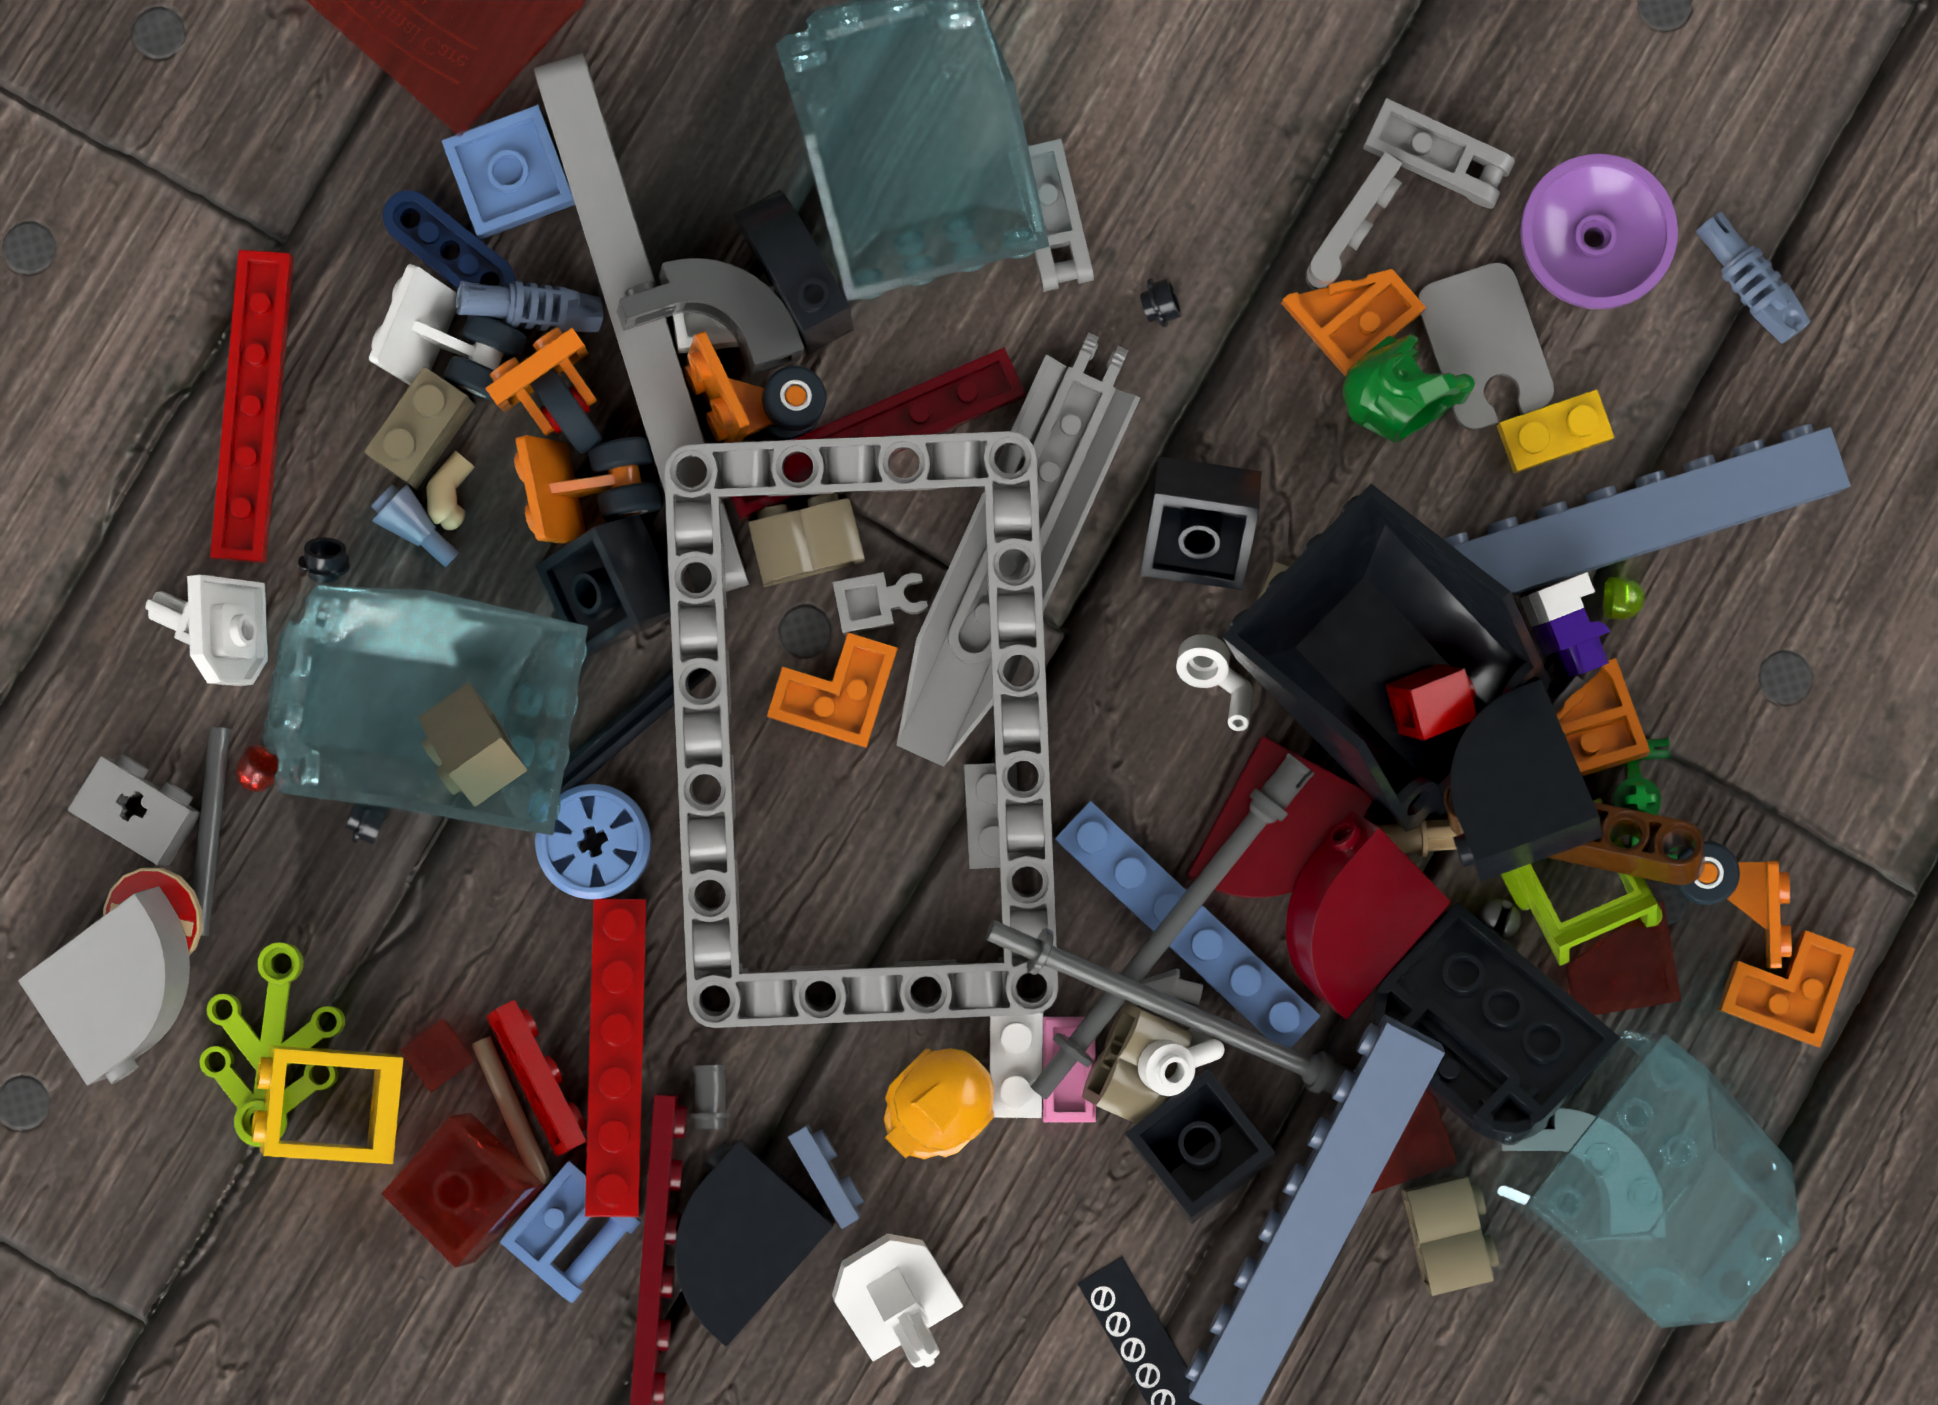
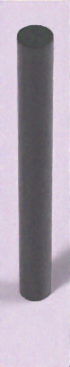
M209 727L193 890L202 908L203 931L201 936H209L230 740L231 729L222 727Z

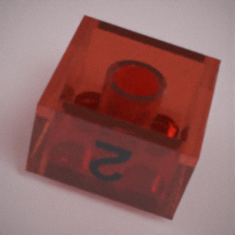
M470 1112L452 1115L381 1194L455 1268L476 1262L545 1185Z

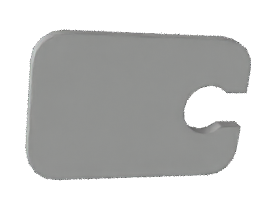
M1491 263L1432 282L1423 288L1418 295V299L1425 305L1426 309L1419 316L1439 374L1450 372L1456 376L1465 373L1469 374L1475 382V386L1467 401L1451 407L1458 424L1465 429L1479 430L1499 422L1494 407L1488 404L1484 397L1485 383L1494 376L1502 375L1514 381L1518 389L1517 404L1521 415L1544 408L1551 401L1554 393L1553 381L1517 277L1510 267L1501 263Z

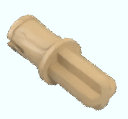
M1448 819L1424 820L1420 827L1407 832L1397 823L1374 824L1403 853L1418 852L1420 857H1427L1429 851L1456 849L1453 837L1457 835L1451 830Z

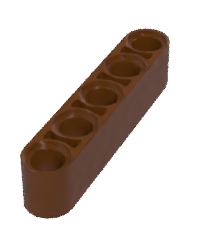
M1449 785L1444 793V805L1451 830L1456 835H1460L1461 832ZM1597 802L1593 803L1600 817L1602 838L1547 857L1673 885H1686L1694 882L1701 876L1705 868L1703 837L1700 830L1693 824L1683 820ZM1624 835H1632L1640 840L1635 846L1630 848H1620L1613 844L1616 839ZM1677 846L1687 847L1693 851L1688 858L1682 860L1673 859L1667 855L1669 850Z

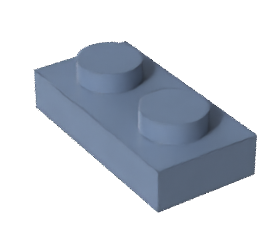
M807 1124L790 1134L788 1138L840 1228L843 1229L860 1219L861 1213L857 1206L862 1204L864 1200L849 1174L840 1179L830 1160L838 1155L823 1129L813 1133L811 1127Z

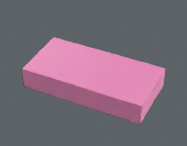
M1043 1017V1070L1061 1048L1053 1040V1037L1057 1033L1070 1037L1085 1017ZM1095 1040L1086 1050L1093 1060L1092 1064L1086 1067L1077 1061L1048 1099L1043 1098V1122H1096V1106L1082 1098L1087 1077L1096 1061Z

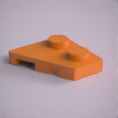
M1393 269L1369 274L1366 278L1355 281L1348 279L1332 283L1326 288L1306 293H1291L1283 298L1281 302L1284 308L1345 377L1348 369L1364 354L1386 337H1395L1426 309L1425 305Z

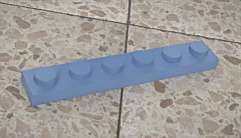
M1091 801L1054 839L1152 932L1155 931L1187 891ZM1203 905L1169 946L1261 1034L1273 1041L1292 1048L1320 1017L1308 1003Z

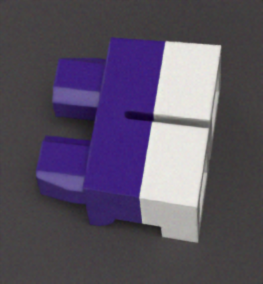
M1588 572L1520 598L1543 656L1556 652L1566 678L1583 674L1609 663L1598 636L1608 633L1610 630L1601 622H1590L1581 601V597L1595 592Z

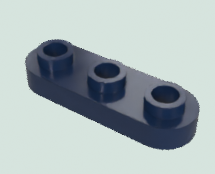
M406 190L396 193L387 201L383 210V222L390 235L457 290L461 281L483 285L484 280L489 276L498 277L500 279L499 286L504 287L508 282L517 281L516 275L508 262L423 194L417 191ZM412 212L420 214V222L416 227H404L403 220L407 214ZM456 244L460 246V254L454 260L443 258V251L448 245Z

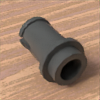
M727 1065L693 1066L694 1113L689 1114V1119H694V1129H726V1118H731V1113H726L725 1071H727Z

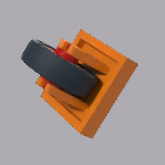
M557 327L533 344L537 352L522 363H519L516 357L496 368L490 374L494 382L485 389L504 413L519 402H522L545 436L553 431L556 434L563 431L576 451L583 454L602 440L600 433L586 415L591 411L589 406L597 400L573 367L575 363L586 357L589 353L573 328L562 333L560 328ZM563 372L573 384L569 388H567L559 376ZM534 392L544 404L540 408H538L530 396Z

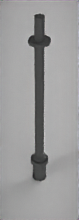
M1287 753L1286 758L1260 791L1254 788L1249 796L1252 798V801L1249 803L1250 812L1120 975L1139 983L1143 980L1266 824L1275 823L1277 819L1282 822L1286 818L1288 813L1284 810L1308 780L1315 775L1314 772ZM1105 992L1070 1037L1057 1033L1053 1040L1061 1048L1030 1087L1047 1100L1077 1061L1089 1067L1093 1060L1086 1050L1126 1000Z
M993 920L987 930L985 937L987 941L1027 957V972L1032 975L1037 974L1044 965L1297 1073L1302 1076L1306 1089L1314 1093H1320L1323 1090L1333 1095L1335 1087L1344 1071L1348 1070L1352 1073L1355 1071L1334 1061V1056L1322 1050L1318 1054L1315 1053L1308 1056L1053 946L1054 934L1050 929H1043L1038 937L1035 938Z

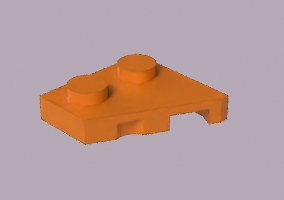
M1616 658L1608 660L1609 663L1603 665L1600 671L1581 689L1579 688L1556 712V716L1582 776L1647 757L1650 753Z

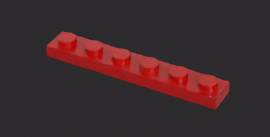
M238 249L210 558L214 560L265 564L267 560L294 257L290 253Z
M594 899L585 1217L639 1218L646 899Z

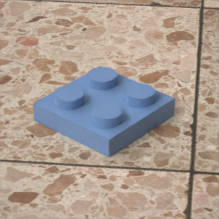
M539 105L441 140L479 240L575 205L570 186Z

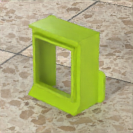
M1601 798L1593 801L1601 804L1603 803ZM1620 837L1614 841L1613 844L1615 846L1625 848ZM1531 864L1500 874L1516 906L1522 910L1531 909L1559 966L1569 962V948L1639 917L1646 928L1656 926L1662 920V911L1645 879L1641 877L1618 873L1628 894L1561 923Z

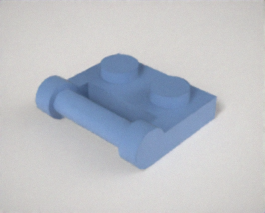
M569 1160L502 1238L500 1243L562 1297L573 1303L584 1291L581 1287L584 1281L626 1232L632 1234L641 1224L642 1220L640 1218L610 1217L609 1221L565 1272L560 1270L552 1262L591 1218L585 1217L586 1172L572 1160Z

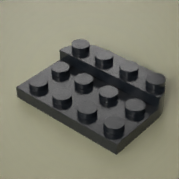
M1459 902L1386 976L1377 991L1374 1008V1025L1379 1026L1385 1014L1442 1043L1445 1054L1426 1089L1477 1133L1489 1139L1499 1141L1504 1145H1515L1521 1140L1541 1132L1548 1125L1549 1118L1619 1045L1621 1038Z

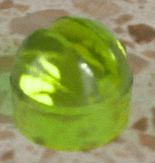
M1609 577L1605 585L1603 598L1605 617L1607 619L1624 620L1635 616L1644 604L1645 596L1643 589L1633 580Z

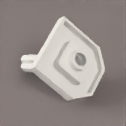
M207 575L187 576L188 602L163 591L156 592L152 599L147 600L145 608L149 610V619L175 630L174 638L190 645V656L207 683L233 686L254 684L268 661L265 583Z
M893 1234L882 1236L841 1262L832 1293L834 1302L873 1362L901 1345L909 1362L916 1368L923 1365L926 1367L932 1366L935 1363L934 1358L940 1353L939 1347L929 1328L963 1307L961 1300L924 1241Z

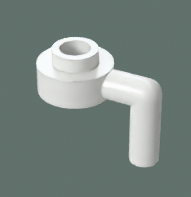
M1195 635L1187 638L1182 642L1178 650L1176 664L1178 675L1191 686L1210 688L1219 685L1231 694L1228 725L1235 731L1247 729L1249 726L1253 687L1248 680L1229 667L1230 652L1228 647L1220 639L1210 635Z
M1192 1028L1188 1029V1031L1193 1033L1190 1043L1192 1047L1185 1048L1170 1039L1156 1040L1149 1044L1141 1053L1138 1062L1139 1076L1142 1082L1156 1093L1164 1096L1177 1095L1190 1085L1195 1074V1068L1218 1060L1223 1056L1225 1051L1223 1043ZM1176 1062L1177 1068L1175 1073L1170 1078H1166L1165 1070L1170 1063Z

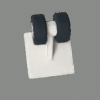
M408 264L403 276L396 282L393 288L392 303L385 320L373 336L369 360L408 385H411L423 367L430 371L432 370L440 349L449 351L465 358L452 357L444 374V379L459 389L494 402L485 389L494 382L490 374L499 367L503 357L510 359L514 357L518 359L527 341L526 336L519 330L493 318L471 315L467 318L462 336L467 341L473 343V346L448 335L447 331L457 310V293L420 267Z

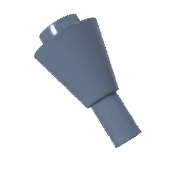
M392 484L371 506L378 513L372 522L418 547L421 545L445 568L460 553L435 530L436 526L408 484L401 490Z

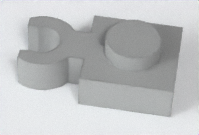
M884 572L833 582L843 635L894 625L891 610L901 609L908 614H920L928 609L927 601L912 603L904 596L908 586L923 583L922 575L918 573L906 574L897 581L896 585L888 587L886 586Z

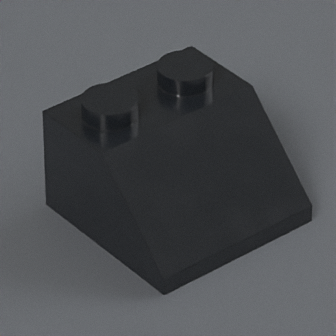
M1159 456L1151 496L1140 575L1243 590L1260 508L1262 471Z
M640 514L594 526L536 565L578 660L645 631L671 616L669 577Z
M1209 1068L1195 1078L1184 1091L1173 1095L1125 1133L1157 1181L1191 1224H1194L1275 1160V1151Z

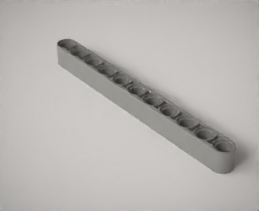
M580 53L535 67L534 72L665 492L664 471L670 454L681 446L706 443L667 318L624 331L617 314L619 300L626 297L625 291L644 282H655L590 71L584 54ZM688 458L679 468L680 480L687 487L700 485L707 476L706 464L700 458ZM722 498V504H720V528L722 545H724L726 592L747 586L749 582ZM700 562L688 566L696 593H701L708 589L712 580L709 568Z

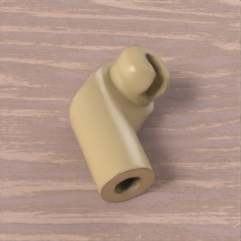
M454 451L433 475L426 487L428 515L434 524L440 523L445 530L458 528L465 519V510L457 505L456 489L475 468L457 451Z

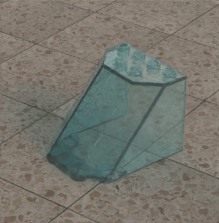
M851 0L848 3L818 9L806 19L808 26L806 31L798 34H787L775 44L847 301L858 298L873 299L891 289L906 285H924L931 282L935 277L958 271H976L987 263L1009 257L1024 258L1033 254L1035 250L1049 247L1014 79L979 0Z
M315 586L305 600L306 610L300 623L289 622L280 635L277 649L278 657L276 668L273 672L268 701L269 709L262 739L267 754L276 755L279 763L274 777L279 793L553 835L555 821L559 816L561 807L559 797L564 768L569 760L568 743L572 719L578 706L577 689L581 665L585 660L587 652L585 641L588 626L429 590ZM468 682L473 685L496 714L528 770L476 807L462 791L453 795L436 772V769L439 767L433 762L420 742L427 735L417 718Z
M1625 1030L1620 1039L1642 1056L1643 1059L1533 1197L1504 1185L1499 1188L1496 1194L1659 1327L1667 1328L1735 1321L1745 1310L1752 1296L1760 1291L1778 1268L1779 1262L1785 1254L1790 1252L1801 1239L1792 1163L1715 1076L1667 1035Z

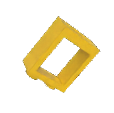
M270 1045L269 1057H260L258 1064L257 1089H266L264 1111H254L252 1142L260 1143V1152L263 1156L393 1164L403 1057L398 1054ZM287 1063L374 1069L367 1146L279 1141Z

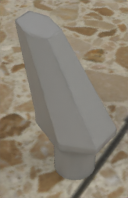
M1177 968L1143 979L1140 982L1178 1000L1196 1005L1200 1002L1203 990L1202 984L1179 979L1180 969ZM1127 1000L1124 1002V1004H1125L1126 1002H1128V1003H1130V1004L1136 1005V1004H1134V1003H1132V1002H1129V1001H1127Z

